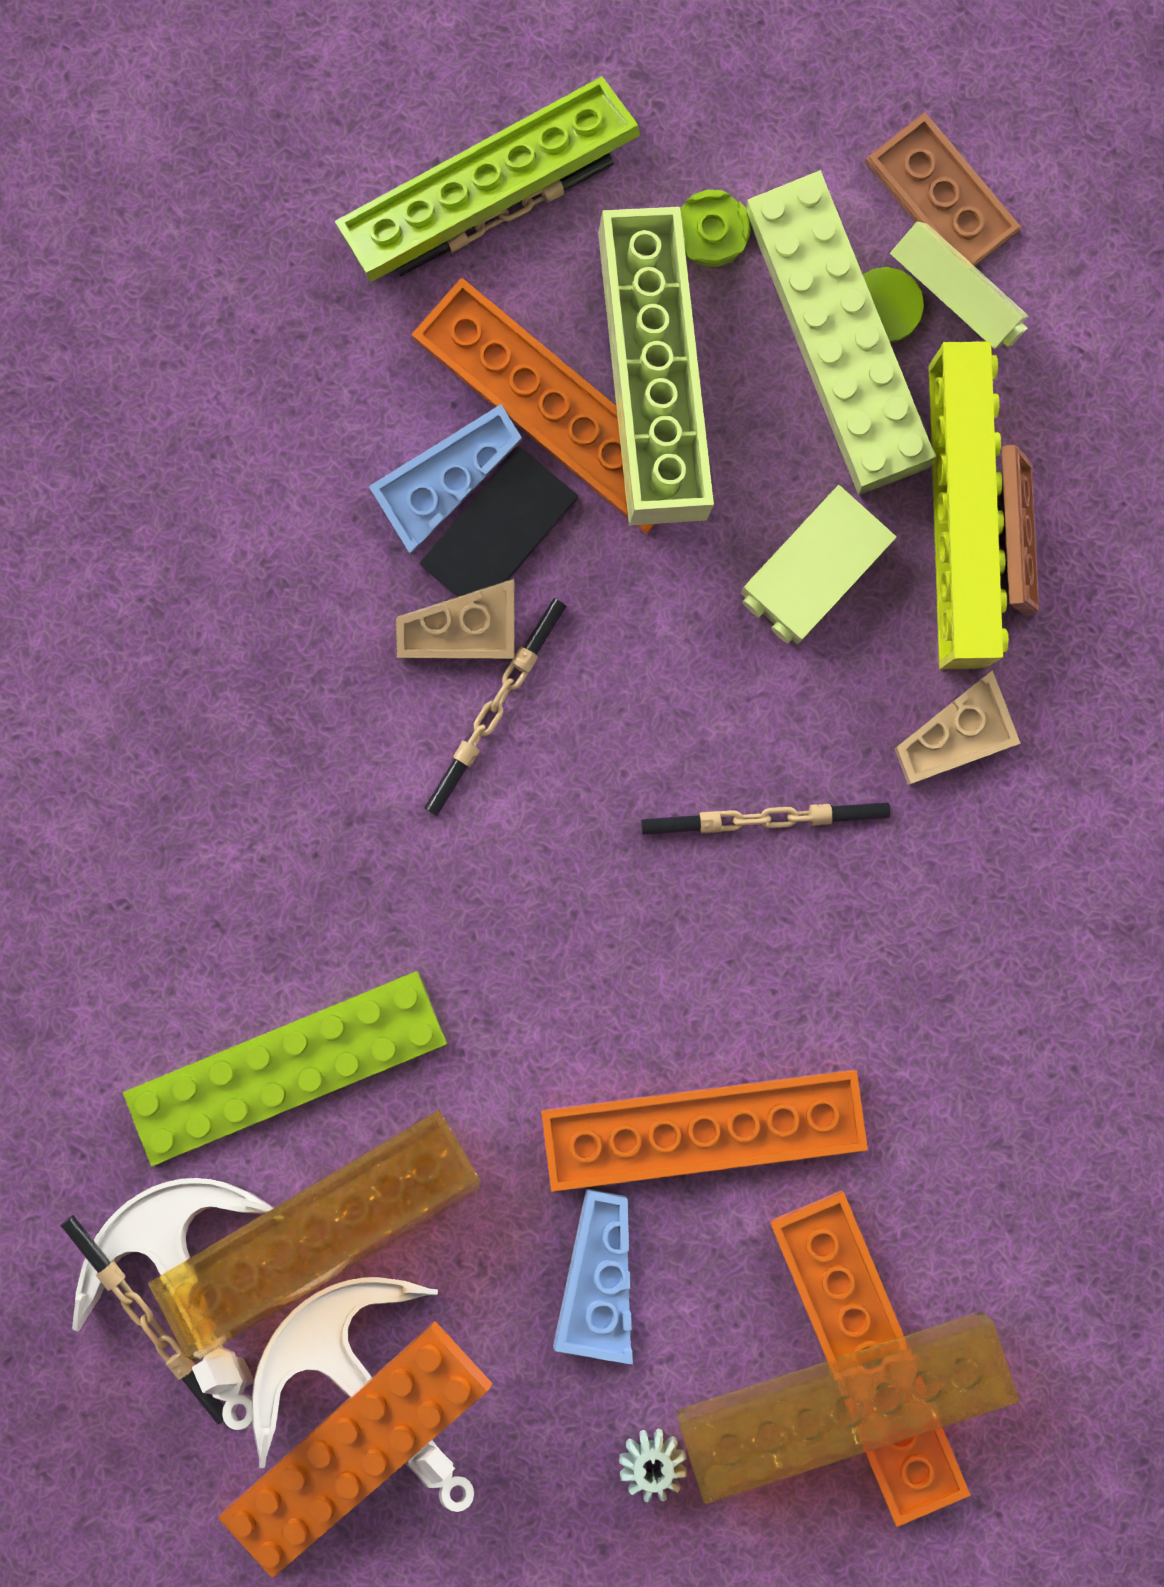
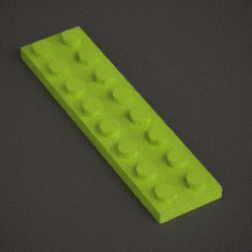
M601 76L339 218L335 223L371 283L639 137V126Z
M415 971L122 1093L150 1165L154 1166L442 1047L447 1042L419 972Z

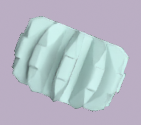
M657 1429L654 1433V1440L649 1441L647 1432L642 1430L639 1432L641 1444L639 1445L636 1441L628 1439L626 1441V1448L630 1453L619 1455V1463L625 1467L620 1471L621 1481H631L628 1487L631 1495L637 1494L643 1489V1500L648 1503L652 1499V1493L658 1492L659 1499L664 1502L667 1500L666 1488L673 1492H678L680 1490V1483L676 1478L687 1476V1469L681 1464L686 1460V1454L684 1450H675L678 1442L674 1436L669 1437L663 1444L662 1430ZM655 1459L660 1461L661 1469L658 1472H655L654 1468H652L651 1473L646 1471V1462L648 1460H652V1464L655 1463Z

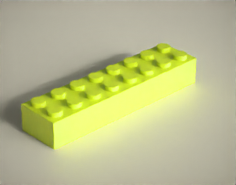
M991 341L943 342L928 366L931 446L936 456L932 464L939 669L987 668L1003 658V653L1007 652L1009 643L1008 631L1006 628L1002 629V613H1005L1007 608L1006 590L1000 587V574L1004 573L1006 560L1004 550H999V535L1003 533L1004 515L1002 510L998 511L997 496L1001 495L1002 474L1000 471H996V457L1000 454L1001 437L1000 433L995 432L994 418H997L999 414V395L993 394V379L997 377L998 359L997 355H992Z

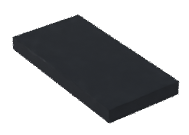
M518 447L420 561L419 565L457 597L506 582L576 502L578 495L527 452Z

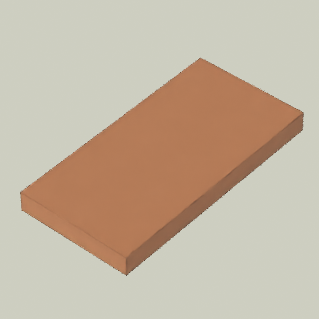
M926 112L874 151L865 160V163L915 223L917 221L927 223L974 267L1022 229Z
M1016 444L1001 446L1009 604L1023 615H1035L1039 612L1032 463Z

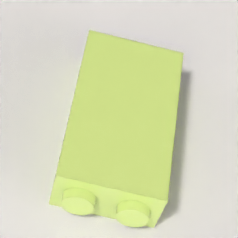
M917 221L890 252L895 259L986 342L991 341V346L994 349L1001 347L1003 344L1007 347L1012 346L1028 329L1023 322L1029 316L927 223Z
M838 485L743 587L741 594L745 599L742 602L755 616L760 617L764 614L774 623L771 629L782 641L789 643L792 640L798 645L891 545L896 536L846 490Z

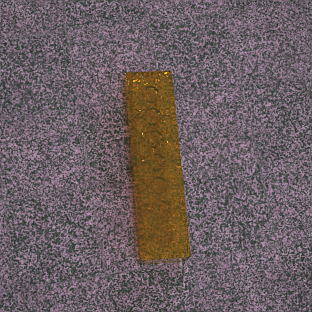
M440 1110L148 1284L185 1357L198 1361L482 1188V1184Z
M981 1311L676 1411L705 1505L1020 1401L994 1322Z

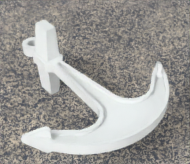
M179 1179L153 1186L136 1195L120 1207L101 1228L94 1242L109 1261L113 1260L117 1263L122 1257L130 1253L140 1252L147 1255L155 1263L204 1354L203 1361L192 1367L202 1392L212 1394L214 1398L226 1401L222 1415L228 1427L234 1430L249 1428L253 1425L252 1397L243 1395V1392L247 1386L254 1383V1379L244 1358L237 1357L235 1352L223 1348L187 1250L186 1234L189 1224L194 1217L205 1209L218 1207L242 1213L280 1215L281 1210L275 1209L248 1191L229 1183L212 1179ZM86 1258L82 1265L75 1297L72 1330L77 1332L82 1328L104 1290V1285L96 1277L97 1271ZM240 1404L246 1408V1416L243 1420L238 1419L235 1413L237 1406Z
M380 1277L358 1278L331 1285L315 1293L291 1311L280 1323L267 1343L254 1379L252 1418L259 1456V1468H265L266 1457L276 1428L280 1392L289 1378L303 1370H315L326 1375L347 1396L351 1397L372 1378L354 1355L348 1343V1327L352 1317L359 1309L367 1305L400 1303L427 1295H438V1290L429 1289L403 1280ZM433 1440L405 1463L419 1477L426 1488L440 1487L439 1499L446 1509L456 1512L464 1511L472 1503L474 1490L470 1481L464 1477H452V1471L455 1469L453 1462L441 1452ZM458 1485L463 1491V1496L460 1501L454 1502L450 1498V1491L454 1486Z

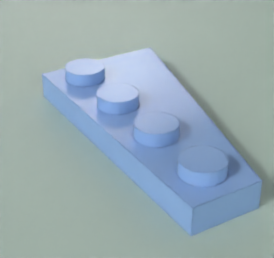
M500 404L369 486L410 554L521 442L522 438Z
M586 1188L553 1348L557 1352L633 1365L630 1341L632 1326L629 1310L628 1202L624 1195Z

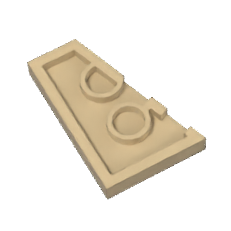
M515 579L398 616L396 618L397 658L514 659Z
M993 670L894 748L908 785L1021 744Z

